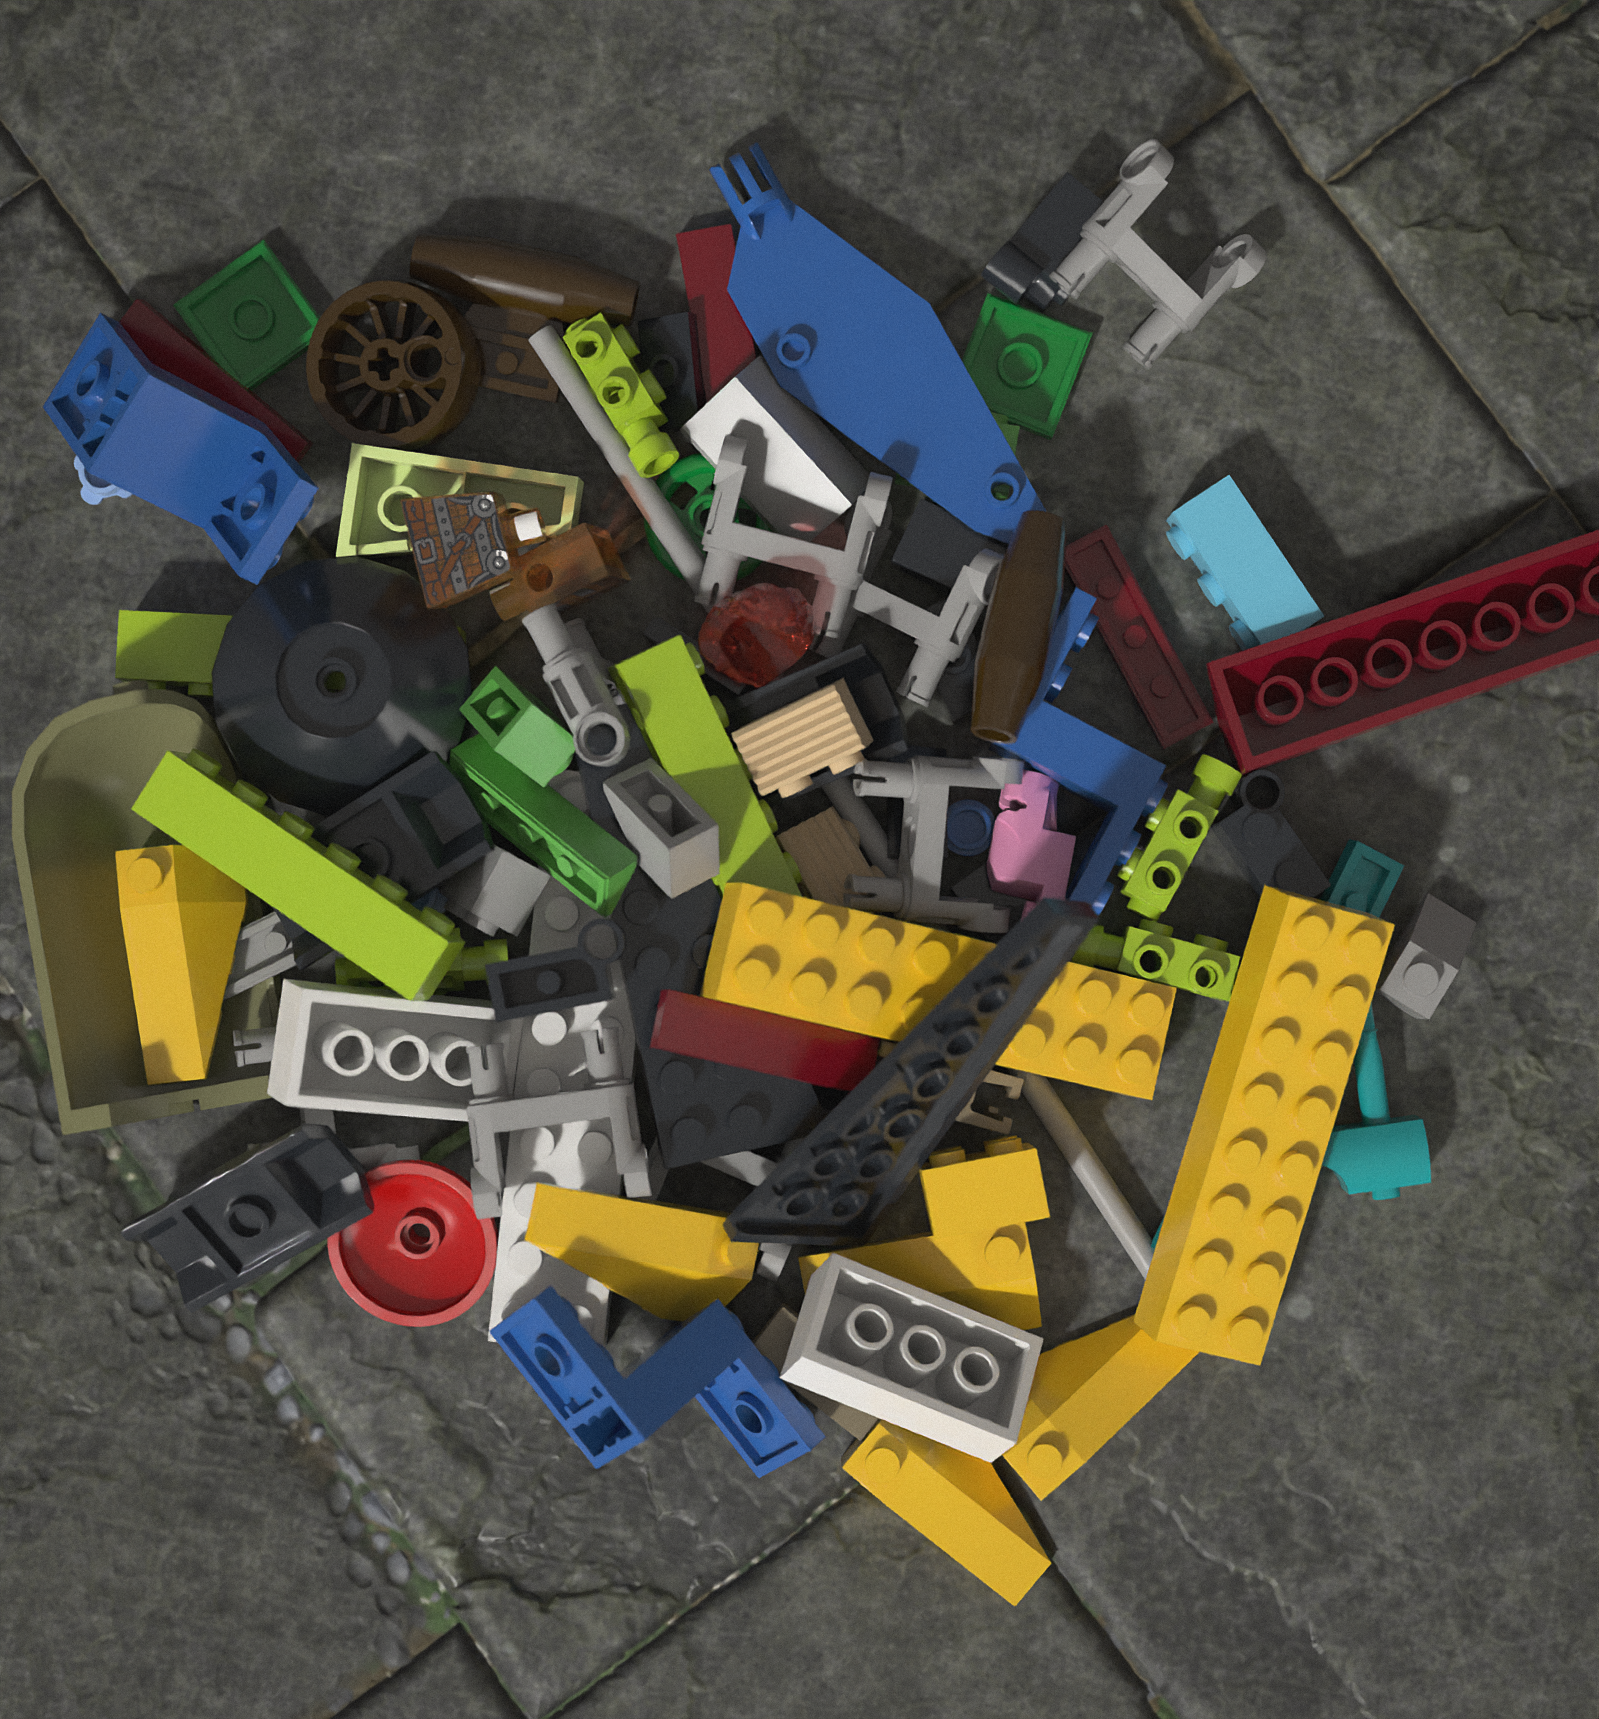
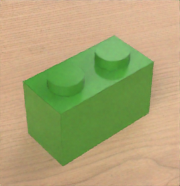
M497 666L491 670L459 709L495 751L543 787L547 785L553 776L562 773L572 761L574 751L576 750L573 743V733L542 701Z

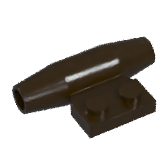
M418 234L413 246L409 270L411 279L473 303L463 317L471 327L479 348L481 361L479 387L557 404L561 389L528 341L529 338L544 327L552 325L569 350L563 339L565 334L563 323L573 324L583 318L590 320L599 313L606 318L611 326H619L621 324L631 326L640 291L639 281L577 256L481 236Z
M1028 510L1021 514L995 575L975 660L971 732L975 736L990 742L1012 744L1017 741L1044 678L1063 595L1067 523L1063 518L1050 512Z

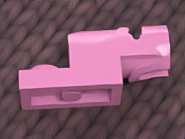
M1023 770L1022 784H1005L1004 789L1001 790L999 808L1004 812L1000 813L995 820L987 860V874L993 891L1034 901L1025 902L1021 919L1043 897L1065 899L1076 836L1057 832V793L1059 783L1049 776L1028 770Z

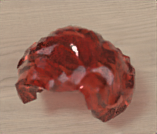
M772 583L755 584L740 592L737 591L724 596L723 599H720L712 607L706 617V621L702 624L698 637L700 654L715 665L717 672L725 673L739 684H749L754 687L765 686L795 664L809 649L817 631L813 617V607L807 602L800 589L791 587L780 588Z

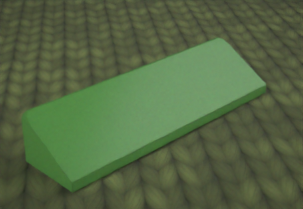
M480 733L451 749L450 766L461 777L486 822L604 918L611 915L635 870L637 856L548 784L545 787L541 786L495 751Z

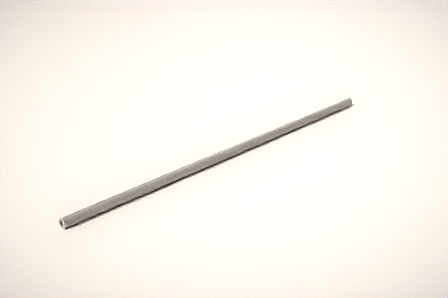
M552 325L544 327L531 336L528 341L692 591L697 595L706 561L705 557L653 478H641L628 457L631 450L624 437L614 427L605 409L599 403L587 378ZM716 582L710 604H702V606L746 673L749 674L756 688L782 678V674L732 598L730 610L714 607L719 589V583ZM845 776L822 786V789L842 819L853 823L860 835V846L872 865L877 866L886 878H895L898 874L899 859L887 858V834L862 796L855 795L850 778ZM910 922L911 924L951 933L946 924ZM1006 1068L1011 1076L1024 1079L1021 1092L1146 1280L1155 1250L1151 1247L1152 1238L1045 1076Z

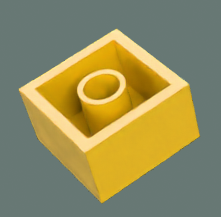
M1010 1135L983 1141L985 1151L965 1155L964 1149H961V1146L934 1150L928 1157L929 1162L924 1163L920 1168L919 1175L930 1231L935 1240L1050 1217L1037 1149L1029 1143L1022 1144L1021 1138H1017V1135Z

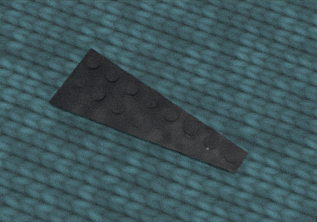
M627 703L617 705L628 726L630 735L629 749L625 756L618 763L606 767L593 765L583 760L576 750L575 753L589 818L632 851L603 790V781L652 757ZM608 723L594 726L589 732L587 740L591 752L596 756L610 754L617 745L618 737L616 730ZM637 862L630 880L610 915V919L617 922L624 929L627 936V947L624 954L619 958L663 1168L669 1169L807 1137L826 1118L810 1083L650 1047L661 990L669 989L701 997V989L722 900L711 878L671 899ZM613 930L616 948H618V936Z
M1043 897L726 1218L722 1225L730 1241L744 1243L866 1245L1098 922L1099 917L1089 902Z

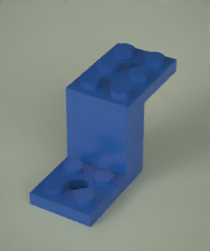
M100 312L43 405V408L89 473L203 528L237 575L258 585L265 572L274 567L280 559L284 542L296 523L303 520L311 510L314 495L318 490L317 485L265 423L152 364L118 321Z
M1076 587L1056 621L1044 678L1017 741L1012 744L992 742L989 750L1004 758L1023 760L1026 770L1053 778L1059 783L1060 788L1108 812L1065 894V899L1089 902L1095 913L1099 915L1114 888V884L1106 881L1114 864L1120 867L1122 863L1126 864L1141 837L1140 833L1133 830L1140 815L1146 817L1148 813L1152 814L1168 783L1160 779L1166 765L1043 701L1044 699L1052 703L1057 698L1072 670V667L1063 663L1069 650L1079 653L1099 619L1098 616L1090 612L1097 598Z
M551 1285L508 1315L489 1331L596 1469L645 1441L694 1397L758 1478L811 1451L826 1437L816 1425L815 1418L810 1409L794 1397L780 1379L779 1372L774 1363L758 1351L744 1333L742 1323L738 1317L727 1310L719 1299L670 1329L620 1373L615 1368V1362L610 1352L603 1345L595 1342L580 1323L574 1306L565 1297L560 1296Z

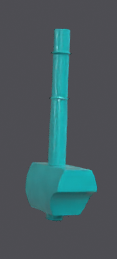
M1371 1001L1354 1057L1362 1122L1333 1126L1321 1166L1328 1167L1333 1171L1339 1180L1341 1188L1349 1195L1372 1191L1373 1200H1385L1400 1197V1187L1431 1183V1165L1423 1119L1415 1114L1390 1118L1383 1061L1376 1035L1378 1029L1375 1028Z

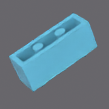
M1230 475L1173 511L1166 521L1171 527L1166 532L1169 542L1183 560L1189 557L1192 558L1202 573V576L1197 579L1200 588L1215 607L1222 603L1234 621L1229 625L1230 632L1243 651L1303 631L1324 617Z

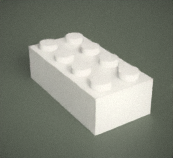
M283 979L267 1094L285 1106L468 1121L466 1106H469L468 1100L474 1099L466 1047L483 1045L486 1068L488 1069L486 1045L503 1042L508 1093L513 1094L524 1017L496 1023L491 1000L432 995L429 1000L411 1002L395 990Z
M832 1253L811 1275L780 1378L991 1463L1017 1442L1043 1338Z

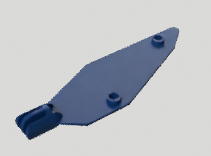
M756 142L750 145L748 149L770 190L761 192L739 152L728 158L749 198V201L742 205L721 165L718 163L712 166L709 171L740 225L727 291L780 387L971 529L1009 544L1023 512L1028 510H1046L930 303L792 202L759 143ZM1002 484L1008 485L1013 489L1012 496L1004 501L997 500L992 496L994 488Z

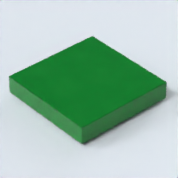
M262 240L173 304L209 356L251 391L308 351L313 330L320 319L318 313L265 240Z
M988 293L962 362L990 412L1007 416L1009 425L1020 426L1022 430L1051 440L1092 333Z

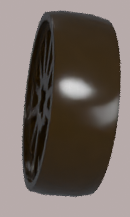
M380 280L369 282L347 291L325 310L318 320L309 342L306 373L310 393L316 407L330 426L344 438L355 444L415 452L442 441L463 422L478 392L481 361L477 341L471 327L450 301L433 290L411 282ZM398 301L400 306L394 335L385 305ZM419 304L428 316L411 337L416 306ZM369 311H371L380 339L374 340L358 325L359 319ZM440 327L443 332L442 337H432ZM348 333L365 347L361 357L341 353ZM437 347L442 356V364L439 371L429 377L425 367L426 359L429 355L427 351ZM396 358L399 359V368L391 370L390 375H387L386 366L394 364ZM347 363L360 366L361 376L340 384L339 364ZM371 386L370 391L355 410L351 412L345 402V397ZM430 389H444L441 398L434 394ZM414 392L432 406L429 409V414L423 420ZM383 400L379 428L371 430L365 425V422ZM401 402L408 426L394 433L399 403Z

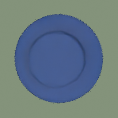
M961 800L947 808L949 850L961 856H974L982 853L990 846L995 818L987 806L975 800Z

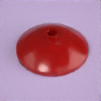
M407 1159L387 1162L366 1171L365 1175L375 1205L374 1212L327 1238L330 1262L339 1283L346 1293L364 1310L375 1317L397 1325L411 1327L432 1326L460 1316L479 1300L494 1275L499 1240L495 1219H477L471 1183L461 1175L442 1165L428 1161ZM421 1223L426 1225L430 1230V1236H418L413 1229V1224Z

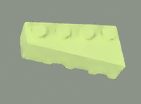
M352 443L336 557L358 556L369 559L414 554L402 502L407 500L422 499L423 503H432L431 499L490 495L492 498L503 500L514 544L550 541L558 536H567L570 539L576 538L574 533H568L567 531L578 526L584 482L577 476ZM458 504L460 510L466 509L465 506ZM467 510L460 511L461 515L468 514ZM537 511L542 536L520 541L514 517ZM468 515L461 516L463 522L469 521Z

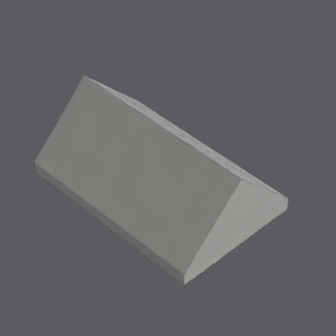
M761 355L736 375L680 429L683 435L715 469L726 434L748 439L743 465L748 466L741 498L775 533L811 542L848 509L867 488L870 474L807 406L780 387L768 363Z

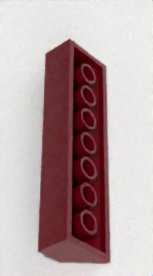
M1599 530L1207 663L1217 721L1233 768L1242 775L1599 654Z

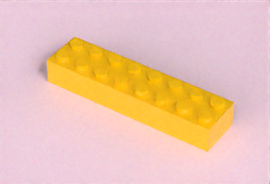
M726 883L700 996L900 1043L997 944L746 883ZM1068 962L995 1065L1118 1094L1152 1100L1177 988Z
M1264 885L1133 1320L1154 1341L1261 1365L1395 924L1367 912Z

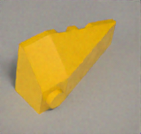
M184 845L115 851L120 912L147 1084L151 1086L207 1079L221 1022V1007L229 974H232L236 956L234 952L241 922H244L248 908L247 888Z
M538 1182L535 1188L525 1241L571 1268L593 1278L612 1292L629 1299L655 1317L675 1321L686 1320L717 1299L725 1307L752 1280L759 1243L730 1241L722 1224L731 1213L641 1198L628 1199L627 1196Z
M1025 1222L935 1240L930 1231L867 1243L863 1246L846 1247L798 1257L805 1294L811 1275L832 1253H835L1021 1330L1042 1327L1036 1276Z
M1135 1314L1108 1324L1105 1328L1075 1340L1071 1339L1055 1346V1348L1039 1354L1017 1442L1002 1454L1003 1457L1042 1501L1086 1463L1173 1379L1199 1351L1154 1341L1133 1322Z
M881 1418L875 1422L861 1441L856 1439L841 1457L842 1468L1014 1607L1051 1564L1050 1559L990 1462Z

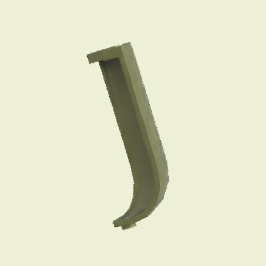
M146 680L113 685L114 695L91 700L55 717L27 749L12 790V841L62 1135L194 1112L193 1100L199 1099L200 1110L273 1098L267 1094L272 1061L238 1067L235 1052L258 1049L259 1044L234 1046L233 1030L239 1029L242 1031L277 1026L282 993L280 974L223 1001L221 1022L207 1079L151 1086L147 1084L120 912L115 851L183 845L131 809L167 750L190 753L192 748L200 750L222 765L219 774L233 784H236L238 780L244 781L240 768L216 725V720L196 699L173 690L149 689L148 681ZM248 889V908L245 920L241 922L240 928L269 915L267 902Z

